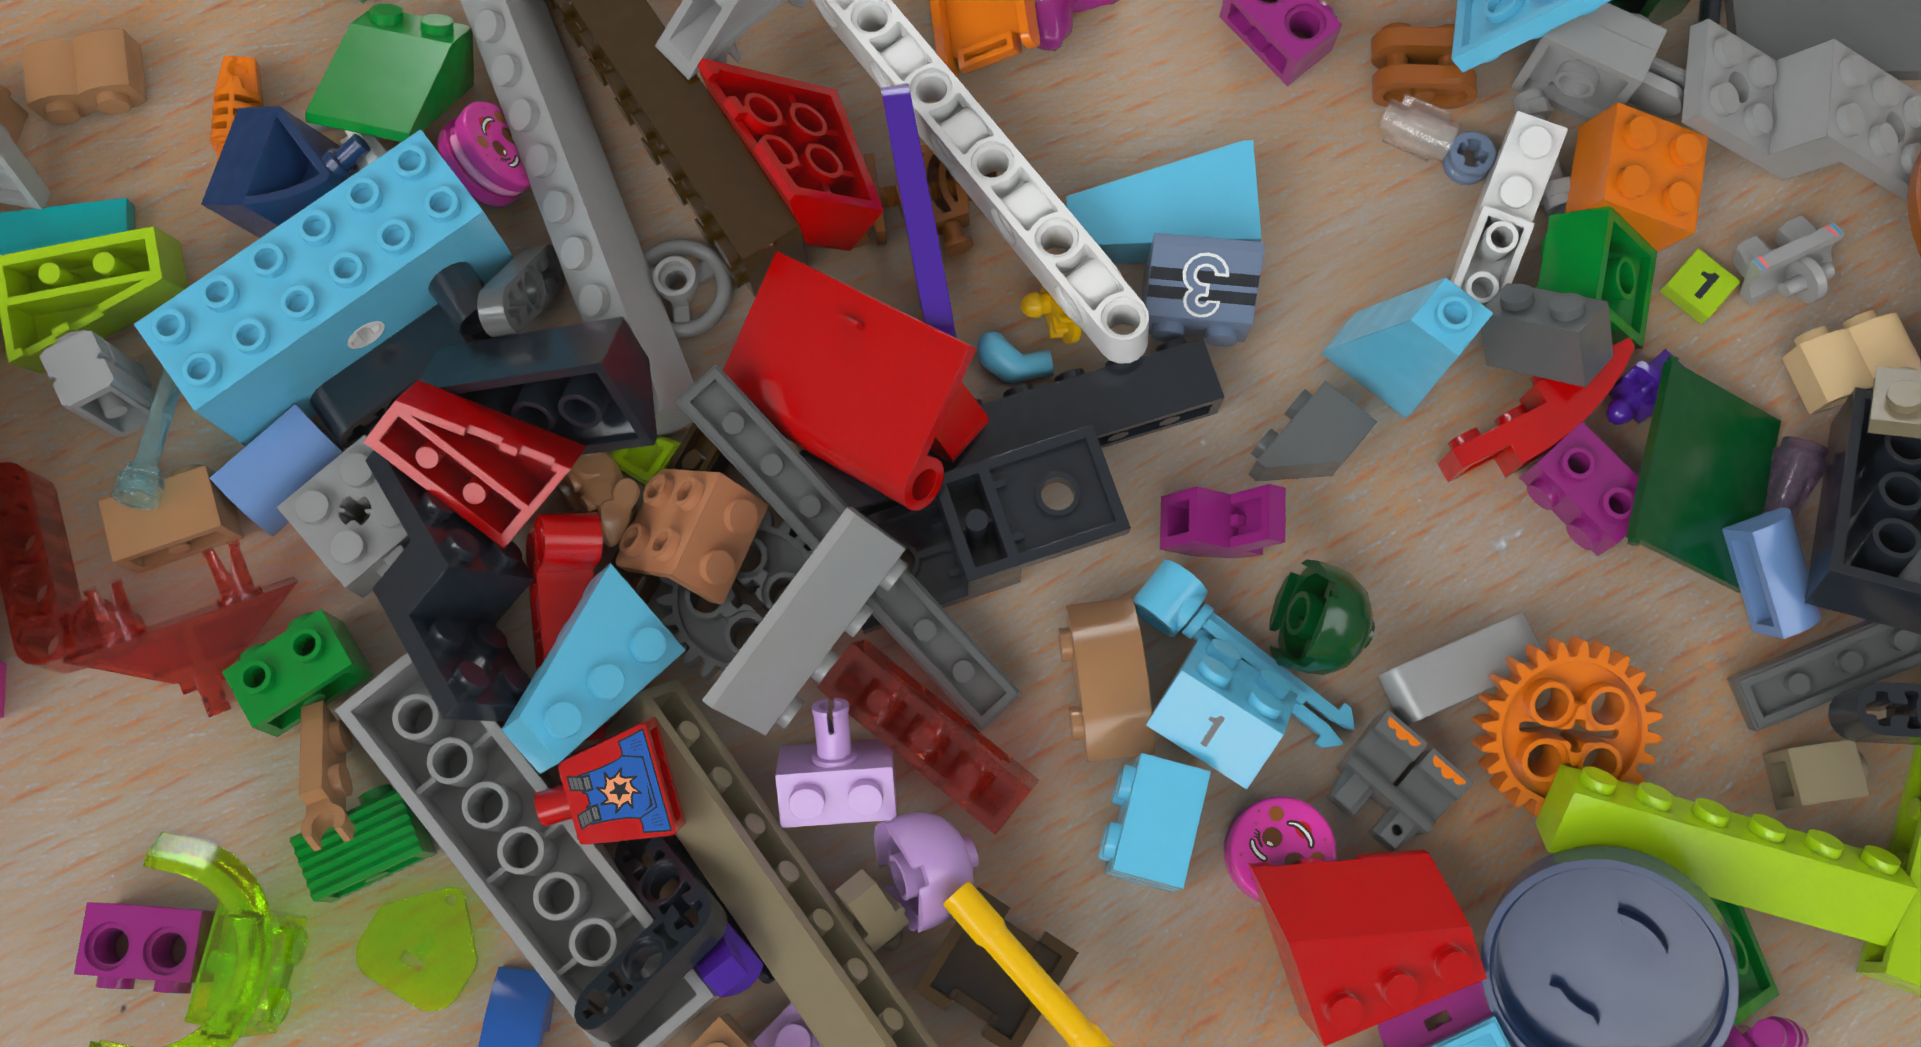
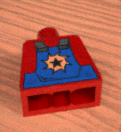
M656 717L646 719L567 757L558 763V770L563 785L535 792L534 795L536 813L544 827L572 819L577 838L581 844L585 845L670 836L677 834L686 823Z

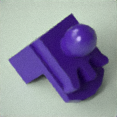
M1666 348L1649 363L1642 360L1639 361L1616 381V386L1608 393L1613 398L1606 411V417L1609 422L1614 425H1622L1634 419L1639 424L1648 416H1652L1663 364L1667 361V357L1673 356Z
M727 922L722 938L693 968L720 998L737 995L748 989L760 976L764 962L756 953L754 947L748 945Z

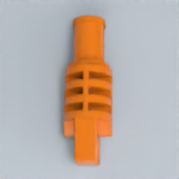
M223 56L214 90L210 144H212V148L217 152L216 164L238 108L263 107L260 66L253 57Z

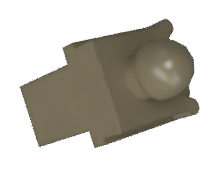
M860 869L835 890V893L840 898L838 905L863 941L874 953L880 948L892 951L898 948L902 941L903 935L901 930L910 923L904 914L906 910L875 877L871 878L863 869Z

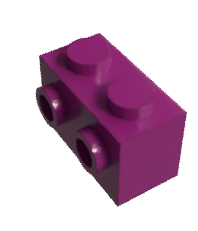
M1581 422L1530 467L1520 479L1527 485V492L1536 504L1546 510H1552L1567 525V533L1576 544L1586 550H1592L1599 556L1617 545L1626 536L1639 477L1591 429Z

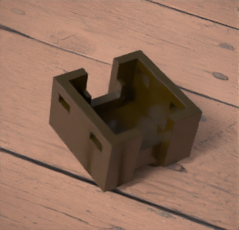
M977 887L982 896L1003 918L1008 930L1059 986L1079 952L1047 931H1043L1038 940L1024 933L1004 919L1010 907ZM957 921L913 989L944 1011H947L954 1000L987 1022L981 1031V1035L998 1047H1022L1042 1014L983 947L977 945Z

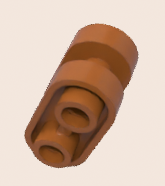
M1396 22L1384 26L1381 31L1377 32L1371 38V62L1376 68H1379L1372 76L1373 101L1383 107L1454 109L1473 102L1477 97L1476 72L1473 69L1462 72L1451 59L1455 24H1445L1438 27H1413L1407 23Z

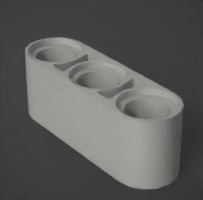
M1523 612L1399 665L1379 675L1378 679L1396 716L1408 726L1497 687L1489 677L1491 673L1507 678L1511 674L1506 663L1508 656L1522 664L1527 662V644H1532L1543 652L1544 650Z

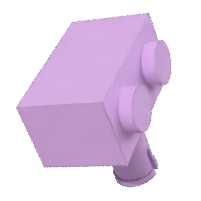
M828 698L819 700L811 706L812 714L814 715L816 743L780 746L775 777L781 828L887 821L897 816V784L893 738L851 741L848 714L849 703L845 699L834 698L833 721L830 720Z

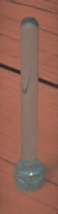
M163 368L135 460L129 462L126 468L118 471L111 492L112 497L117 502L135 509L151 510L157 508L165 487V482L161 478L162 471L158 468L181 394V391L165 368Z

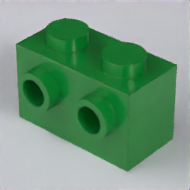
M322 609L298 616L289 623L287 631L268 643L256 644L246 649L238 657V662L222 671L252 728L275 737H279L301 723L302 706L322 700L326 705H329L374 676L345 623Z

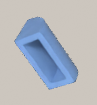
M294 404L213 474L210 479L246 516L268 534L274 536L289 523L277 506L342 454L344 450L315 419Z
M1781 507L1722 529L1754 633L1786 639L1804 632L1820 622L1822 619L1820 608L1804 603L1809 570L1790 509Z

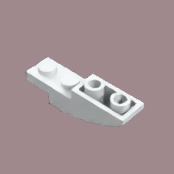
M1517 111L1512 117L1495 164L1488 172L1451 277V282L1483 306L1507 283L1512 284L1535 225L1532 221L1568 131L1566 127Z

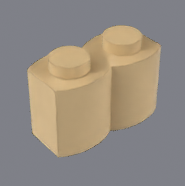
M1874 310L1867 311L1841 324L1843 329L1829 333L1826 326H1821L1807 331L1793 340L1796 347L1784 355L1782 360L1809 415L1844 405L1855 387L1872 391L1877 367H1908L1921 370V360L1896 312L1877 317Z

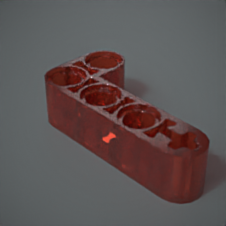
M12 462L0 463V587L13 647L18 658L24 663L66 674L125 656L136 650L142 643L145 635V623L141 615L135 610L99 597L82 601L59 498L54 484L47 478L19 464ZM35 534L33 545L26 551L28 540ZM47 584L45 596L37 603L39 590ZM113 617L114 625L107 636L102 637L104 624ZM58 635V645L54 652L49 655L48 647L50 642Z

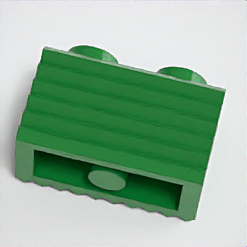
M391 784L381 785L364 792L358 797L360 806L346 812L355 826L354 836L351 841L344 842L335 828L332 827L321 838V850L314 852L301 833L290 837V843L294 847V854L298 858V865L302 869V875L306 879V886L310 890V897L314 902L332 903L338 901L342 897L349 896L353 892L359 891L364 887L381 881L385 877H389L437 854L428 830L397 790L393 789Z

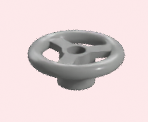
M675 239L662 242L644 253L657 291L663 298L669 300L673 306L674 323H670L677 339L700 335L720 321L730 304L732 279L722 264L723 258L715 250L698 241ZM675 255H689L704 262L694 268L690 261ZM715 276L717 291L712 305L700 317L691 320L690 301L695 297L696 289ZM679 280L686 281L683 288L679 290L671 289L674 282Z

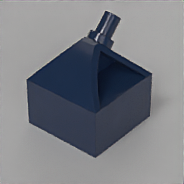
M280 106L238 108L201 205L261 238L356 174L359 170L356 163L371 151L370 146L357 134L352 135L340 146Z

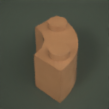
M1133 598L1066 605L1068 627L1058 628V641L1062 662H1072L1078 706L1068 708L1072 740H1083L1087 762L1137 757L1141 753L1155 754L1154 730L1146 726L1152 715V705L1143 642Z

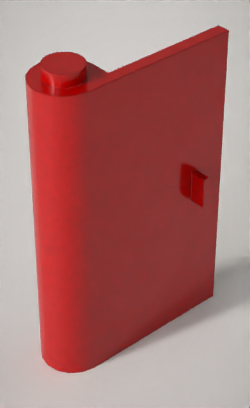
M776 251L722 371L787 440L906 508L918 511L928 506L941 488L944 478L942 462L929 455L928 452L977 348Z

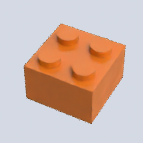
M1617 102L1578 127L1570 178V190L1565 213L1611 206L1656 251L1695 234L1708 137Z

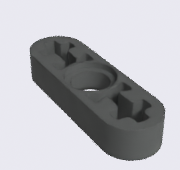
M547 244L522 249L480 290L477 300L478 315L488 335L499 337L522 333L562 290L564 273L553 245Z

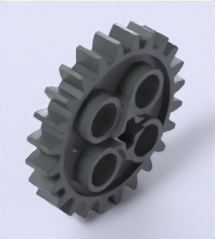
M766 510L749 549L762 553L761 562L753 571L746 573L738 571L735 581L748 593H755L762 606L769 612L774 605V596L777 591L790 584L814 551L807 552L809 546L799 535L795 538L792 537L794 530L786 521L778 529L774 528V517L771 511ZM660 577L659 580L663 585L672 589V594L657 598V603L661 608L673 610L672 614L660 621L668 630H679L674 637L683 648L690 646L682 660L689 668L704 660L701 676L709 681L719 669L723 673L740 649L736 647L735 642L739 631L745 626H758L763 618L750 605H742L732 589H730L724 604H721L715 611L709 613L699 612L696 607L699 595L669 578Z

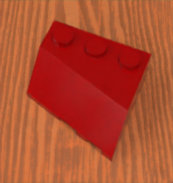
M702 58L697 67L708 92L799 224L805 243L807 245L851 251L883 213L884 209L837 89Z
M1425 849L1358 854L1355 859L1325 862L1321 858L1299 859V864L1271 866L1269 862L1248 863L1299 1014L1324 1047L1487 979L1471 926L1432 857Z

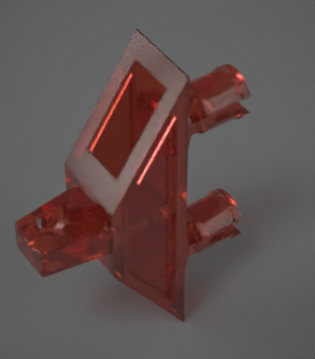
M232 540L226 542L231 570L229 571L225 569L213 547L202 551V555L206 558L220 594V598L216 599V603L148 627L145 624H138L124 589L122 578L110 581L115 606L114 610L109 609L96 586L84 590L83 593L89 601L103 638L98 640L99 644L64 655L63 663L171 684L179 683L183 695L198 690L208 717L231 710L221 681L226 680L222 671L230 667L237 660L299 581L293 576L264 587L254 585L240 548L241 544L239 540Z

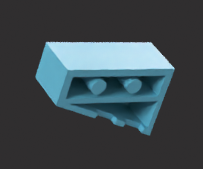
M611 563L589 582L582 594L583 597L569 620L562 627L555 644L541 667L537 669L501 730L539 774L560 763L686 651Z

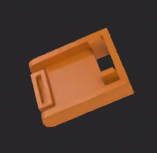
M929 0L936 54L956 77H959V70L968 74L1020 54L1022 52L1021 41L1029 50L1040 46L1034 0Z

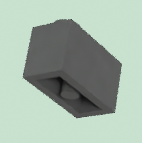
M1507 283L1485 305L1486 308L1493 312V315L1481 328L1487 366L1586 387L1614 356L1608 301L1586 298L1575 293L1565 294L1532 288L1526 284Z

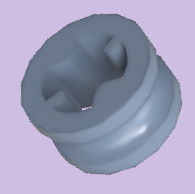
M1469 131L1461 133L1454 138L1443 157V168L1446 175L1460 185H1473L1485 178L1496 160L1494 144L1487 136L1479 132ZM1465 150L1474 153L1473 160L1476 162L1474 167L1464 164L1465 156L1462 154Z

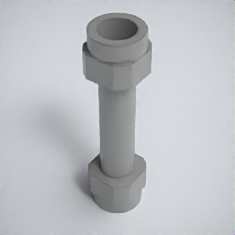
M1529 89L1519 93L1512 99L1515 109L1513 114L1520 111L1546 121L1552 114L1549 100L1545 97L1543 89ZM1558 157L1540 201L1547 215L1565 213L1566 203L1568 202L1571 177L1563 176Z

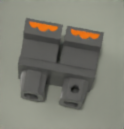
M1386 710L1375 716L1337 765L1336 769L1341 774L1336 778L1327 798L1349 816L1355 815L1368 798L1372 799L1385 812L1368 832L1387 851L1394 852L1404 846L1414 836L1429 833L1436 824V820L1455 800L1460 799L1474 782L1434 748L1422 752L1428 743L1391 711Z

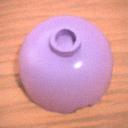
M917 811L901 814L891 818L892 820L876 825L874 844L878 867L889 865L890 875L894 886H885V888L906 910L904 914L910 921L906 926L907 929L912 932L918 930L919 933L936 927L952 918V915L942 904L968 880L972 884L974 883L973 869L978 867L979 860L975 845L968 835L960 836L952 823L934 813Z

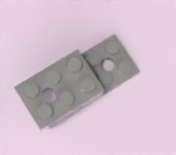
M1710 19L1690 26L1682 123L1782 180L1841 162L1904 200L1907 199L1908 183L1912 168L1921 152V94L1836 39L1775 60Z

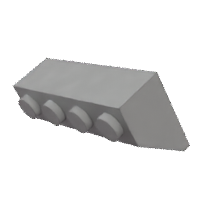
M847 507L702 701L711 708L764 735L769 732L775 723L785 729L805 703L796 694L808 678L811 677L817 683H820L838 659L839 655L831 650L832 646L844 631L854 637L874 611L865 603L878 585L888 592L908 566L905 561L899 558L907 547L854 507Z

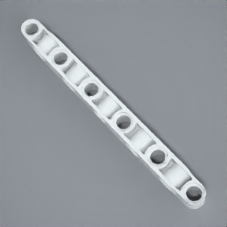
M812 0L827 24L880 88L903 83L909 84L919 136L1067 316L1077 326L1082 328L1101 353L1110 361L1122 364L1138 360L1145 353L1148 345L1149 315L1145 304L1126 283L1111 259L893 1ZM931 100H941L936 103H927ZM991 172L1004 173L1003 175L992 178L985 176L986 174H989ZM1058 246L1068 249L1067 252L1058 255L1046 252L1048 249ZM1119 324H1127L1136 330L1128 335H1120L1114 333L1111 329Z

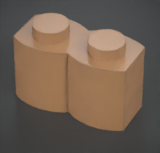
M107 28L92 30L77 35L73 39H47L31 43L21 49L27 106L46 121L68 125L76 123L80 120V117L88 116L96 111L110 115L127 113L132 107L147 101L141 45L124 29Z

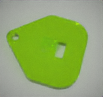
M447 887L390 902L380 907L362 934L356 947V961L362 973L420 1010L433 1012L451 1006L462 993L478 965V955L464 892L457 887ZM453 894L456 897V902L451 906L448 904L447 899ZM406 951L426 963L421 972L401 960Z

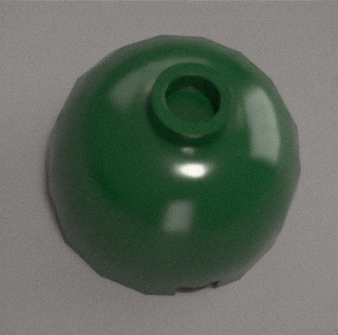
M1307 559L1301 564L1308 568L1300 575L1290 572L1275 598L1270 616L1269 630L1275 632L1280 629L1278 637L1279 648L1270 646L1272 657L1279 666L1310 674L1326 675L1348 667L1361 654L1363 649L1372 641L1375 624L1368 592L1351 573L1334 565Z

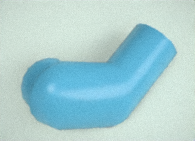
M996 331L984 333L978 340L977 356L982 366L1005 383H1016L1054 375L1053 361L1049 349L1021 354L1005 340L1001 333Z

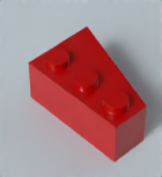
M420 380L416 381L394 401L363 441L503 549L571 470L587 448L585 445Z

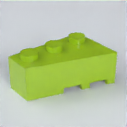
M151 226L0 255V318L8 363L37 373H43L46 370L39 356L43 353V350L55 345L57 340L63 335L73 331L91 330L104 339L150 314L188 288L181 242L160 229Z

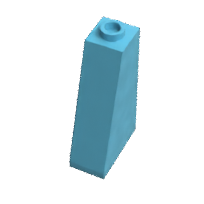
M1253 140L1236 142L1066 196L1065 206L1114 264L1147 263L1154 233L1260 242L1262 239Z
M1443 278L1355 312L1323 350L1322 355L1407 419L1489 320L1493 312L1449 279Z

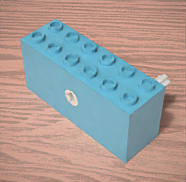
M421 129L388 152L377 137L345 130L348 136L340 141L341 145L352 135L357 134L370 146L371 151L356 163L360 169L359 172L134 324L193 410L243 445L247 446L294 404L312 418L318 415L310 404V398L317 388L437 305V302L429 293L428 287L434 276L442 269L454 263L467 262L486 285L514 258L484 211Z

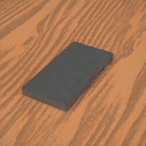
M1724 0L1727 30L1775 60L1836 39L1898 80H1921V0Z

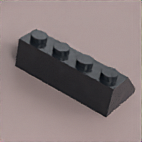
M624 317L438 347L419 379L422 382L587 446L581 455L652 446L657 439L649 358Z

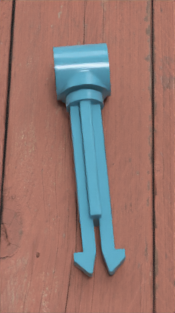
M1164 559L1133 598L1136 613L1153 628L1169 637H1175L1183 628L1181 633L1189 639L1193 637L1197 641L1202 634L1211 641L1212 639L1223 640L1237 649L1242 656L1241 659L1257 670L1267 669L1280 675L1289 683L1291 691L1298 695L1291 715L1318 735L1313 744L1318 748L1341 746L1343 742L1332 728L1305 707L1303 703L1308 704L1328 721L1350 731L1355 728L1352 708L1346 703H1342L1337 709L1285 667L1279 666L1272 657L1213 612L1214 608L1206 602L1202 604L1208 591L1199 579L1179 564Z

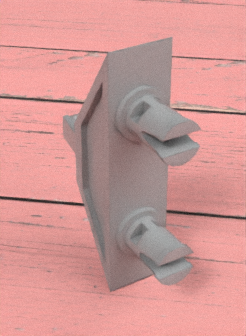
M682 0L655 47L688 80L699 72L697 65L702 58L727 64V54H729L739 64L740 52L735 41L785 0ZM788 0L795 7H807L806 0Z

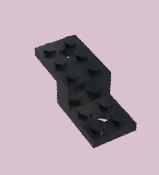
M1093 424L944 472L943 482L936 497L928 506L921 510L912 511L900 504L866 516L907 547L905 551L915 561L910 573L942 608L1020 583L1023 568L1128 534L1131 529ZM1051 483H1062L1070 488L1074 500L1069 507L1062 510H1054L1044 504L1041 498L1042 490ZM872 614L862 626L864 634L884 628Z
M373 450L365 461L411 541L372 589L443 719L506 722L531 681L509 649L506 636L496 626V623L534 580L522 559V552L513 541H510L503 549Z

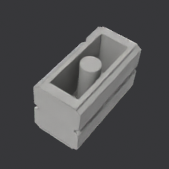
M91 330L67 333L60 337L55 345L43 350V353L39 356L49 378L55 381L52 385L61 405L114 437L124 438L161 419V416L165 413L156 393L150 389L152 384L144 367L109 342L104 341L102 337Z

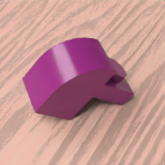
M1266 484L1228 494L1196 486L1161 496L1160 550L1196 557L1246 558L1263 555L1264 547L1285 543L1286 488Z

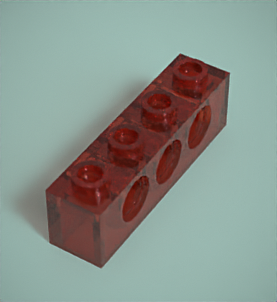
M867 639L851 643L817 686V689L833 702L834 698L848 701V714L995 835L1039 781L1033 774Z

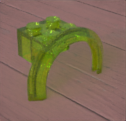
M162 831L146 854L143 867L187 876L204 885L220 901L217 905L184 1022L201 1026L183 1039L163 1047H232L241 1037L276 1033L277 1026L285 1020L291 1006L292 992L288 989L294 965L300 963L307 948L308 933L304 930L307 917L271 910L264 891L255 875L245 863L227 849L199 838ZM100 1040L99 1042L90 1041L89 1047H135L106 1040Z

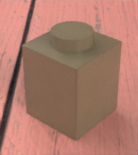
M1840 740L1762 754L1776 810L1870 796L1867 785L1869 780L1868 764L1864 756L1858 751L1857 744L1854 741Z

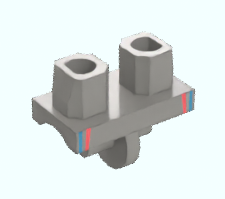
M1800 215L1787 221L1778 229L1774 240L1779 246L1777 249L1772 250L1757 236L1741 242L1737 246L1732 260L1734 266L1744 277L1739 295L1748 305L1778 291L1785 298L1795 295L1802 302L1808 304L1824 298L1828 289L1827 279L1835 275V269L1832 265V246L1843 238L1845 232L1834 222L1818 229Z

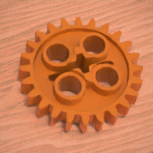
M1571 636L1566 647L1564 642L1554 637H1548L1546 653L1532 644L1526 645L1527 662L1523 664L1508 656L1506 663L1511 674L1507 678L1491 673L1489 677L1498 687L1496 694H1479L1478 696L1479 700L1490 707L1489 713L1473 716L1472 721L1487 730V733L1472 740V743L1482 752H1488L1487 755L1478 761V764L1487 773H1494L1489 783L1499 792H1506L1505 798L1517 808L1525 804V809L1535 817H1538L1560 764L1582 770L1585 757L1594 749H1597L1598 754L1596 760L1590 765L1591 767L1602 769L1619 781L1626 782L1630 780L1637 784L1645 782L1636 768L1639 763L1655 764L1656 759L1644 750L1646 744L1661 742L1662 736L1648 729V724L1663 718V715L1654 708L1645 706L1657 696V692L1646 685H1640L1647 674L1632 665L1628 666L1631 658L1616 650L1610 653L1609 646L1596 640L1588 646V641L1577 636ZM1550 688L1551 696L1548 703L1536 710L1535 702L1542 691ZM1605 692L1604 705L1599 711L1592 714L1591 707L1593 701L1598 695ZM1524 721L1537 722L1540 725H1544L1547 727H1556L1557 729L1562 730L1559 736L1549 728L1543 726L1523 727L1519 729V725ZM1574 723H1577L1589 731L1614 730V733L1611 736H1597L1591 732L1572 728ZM1543 744L1541 757L1536 762L1528 764L1529 753L1538 745Z

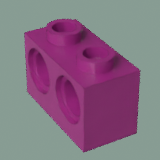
M1223 0L1219 17L1286 86H1289L1332 51L1342 27L1334 10L1323 1L1272 0L1274 3H1265L1261 0ZM1292 32H1302L1309 37V39L1299 38L1295 36Z
M87 902L74 974L97 976V988L134 989L135 979L155 980L153 992L190 994L193 983L215 982L227 912ZM125 933L128 938L129 947L124 958L120 960L116 953V943L121 934ZM181 936L185 940L187 950L183 961L178 965L173 959L172 949L176 940Z

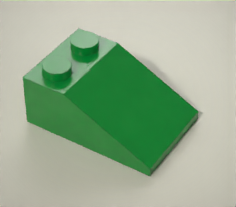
M377 4L372 6L367 12L350 23L305 111L306 122L403 142L420 129L423 132L474 86L473 32L471 27L454 23L453 19L447 15L428 14L419 16L403 12L400 6L393 4Z

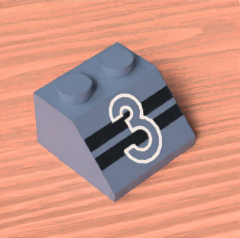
M1154 233L1143 274L1142 302L1145 304L1149 315L1148 334H1152L1154 339L1163 342L1184 337L1203 338L1206 343L1221 347L1232 346L1237 342H1245L1253 324L1265 242Z

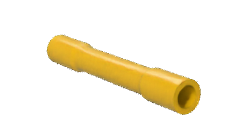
M969 880L942 904L974 942L983 947L1063 1037L1069 1047H1116L1097 1025L1091 1023L1030 955L1008 930L1003 918Z

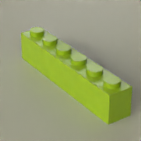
M1560 764L1535 821L1545 847L1550 853L1555 854L1563 850L1585 846H1614L1635 850L1658 858L1675 867L1694 881L1710 898L1885 947L1888 946L1918 890L1917 886L1900 866V859L1883 848L1866 845L1864 849L1844 844L1836 837L1816 829H1810L1808 833L1787 828L1776 819L1756 813L1751 817L1730 812L1723 805L1706 798H1697L1695 802L1673 796L1666 789L1653 783L1641 782L1637 786L1616 780L1608 772L1591 766H1585L1580 770Z

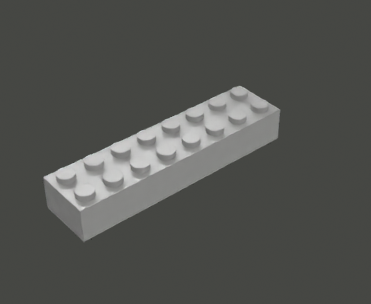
M405 653L340 705L335 712L575 1020V1004L582 991L656 918L617 868L614 860L615 856L604 843L581 844L577 838L572 819L545 827L540 823L534 803L535 792L558 785L547 771L539 774L501 731L506 722L443 719L408 653ZM662 953L654 954L645 962L641 970V979L649 977L656 971L662 960ZM692 968L619 1039L603 1042L584 1029L582 1030L595 1047H663L720 997L702 979V976ZM630 984L624 987L629 992L633 989ZM606 1006L603 1010L605 1014L609 1010L608 1007Z

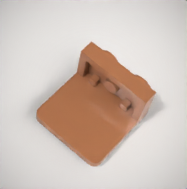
M662 469L646 485L641 508L633 524L626 529L621 537L616 565L628 572L669 578L707 601L723 605L769 504L720 472Z

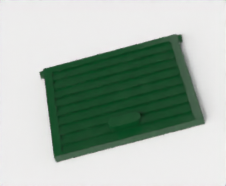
M1669 356L1662 368L1626 538H1628L1627 544L1631 546H1639L1640 544L1737 593H1741L1722 529L1763 514L1781 420L1678 364V357Z

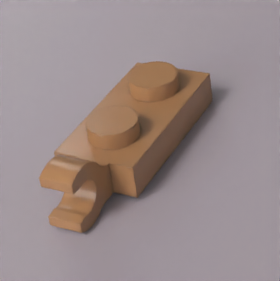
M323 700L301 707L298 795L306 804V815L301 825V834L314 852L321 850V838L332 827L335 828L344 842L351 841L355 832V826L346 814V797L351 796L353 792L351 776L346 767V753L351 752L353 748L352 737L346 724L342 719L336 720Z

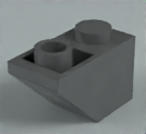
M1326 381L1313 395L1304 389L1284 414L1291 419L1288 425L1280 434L1271 428L1252 450L1251 454L1258 460L1248 475L1255 481L1333 476L1377 421Z

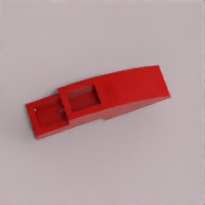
M1630 337L1613 345L1614 356L1586 387L1537 376L1531 377L1530 380L1534 386L1519 399L1522 405L1496 418L1495 422L1498 427L1483 434L1476 427L1460 434L1448 443L1451 450L1438 463L1446 480L1450 482L1494 459L1506 478L1549 451L1584 421L1611 391L1624 371L1635 348Z

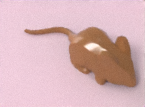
M605 452L581 455L571 470L556 486L572 513L578 510L581 513H598L602 526L603 541L608 547H613L619 543L623 533L638 514L637 506L635 505L640 494L638 484L633 479H623L620 467Z

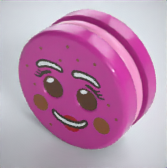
M483 101L470 103L463 109L459 117L451 120L439 132V154L471 196L478 201L490 206L504 207L513 203L524 191L531 187L503 111L499 106Z
M1269 797L1246 807L1234 818L1224 840V860L1231 879L1244 894L1260 903L1261 901L1248 863L1269 862L1271 866L1299 864V859L1321 858L1324 862L1336 861L1334 835L1325 818L1311 805L1292 797Z

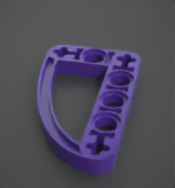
M903 83L881 87L924 323L957 338L909 84Z

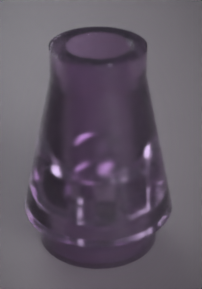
M1783 437L1780 447L1772 449L1767 496L1763 512L1767 513L1781 507L1791 510L1793 520L1796 521L1801 508L1830 465L1825 460L1829 451L1828 448L1817 442L1800 437Z

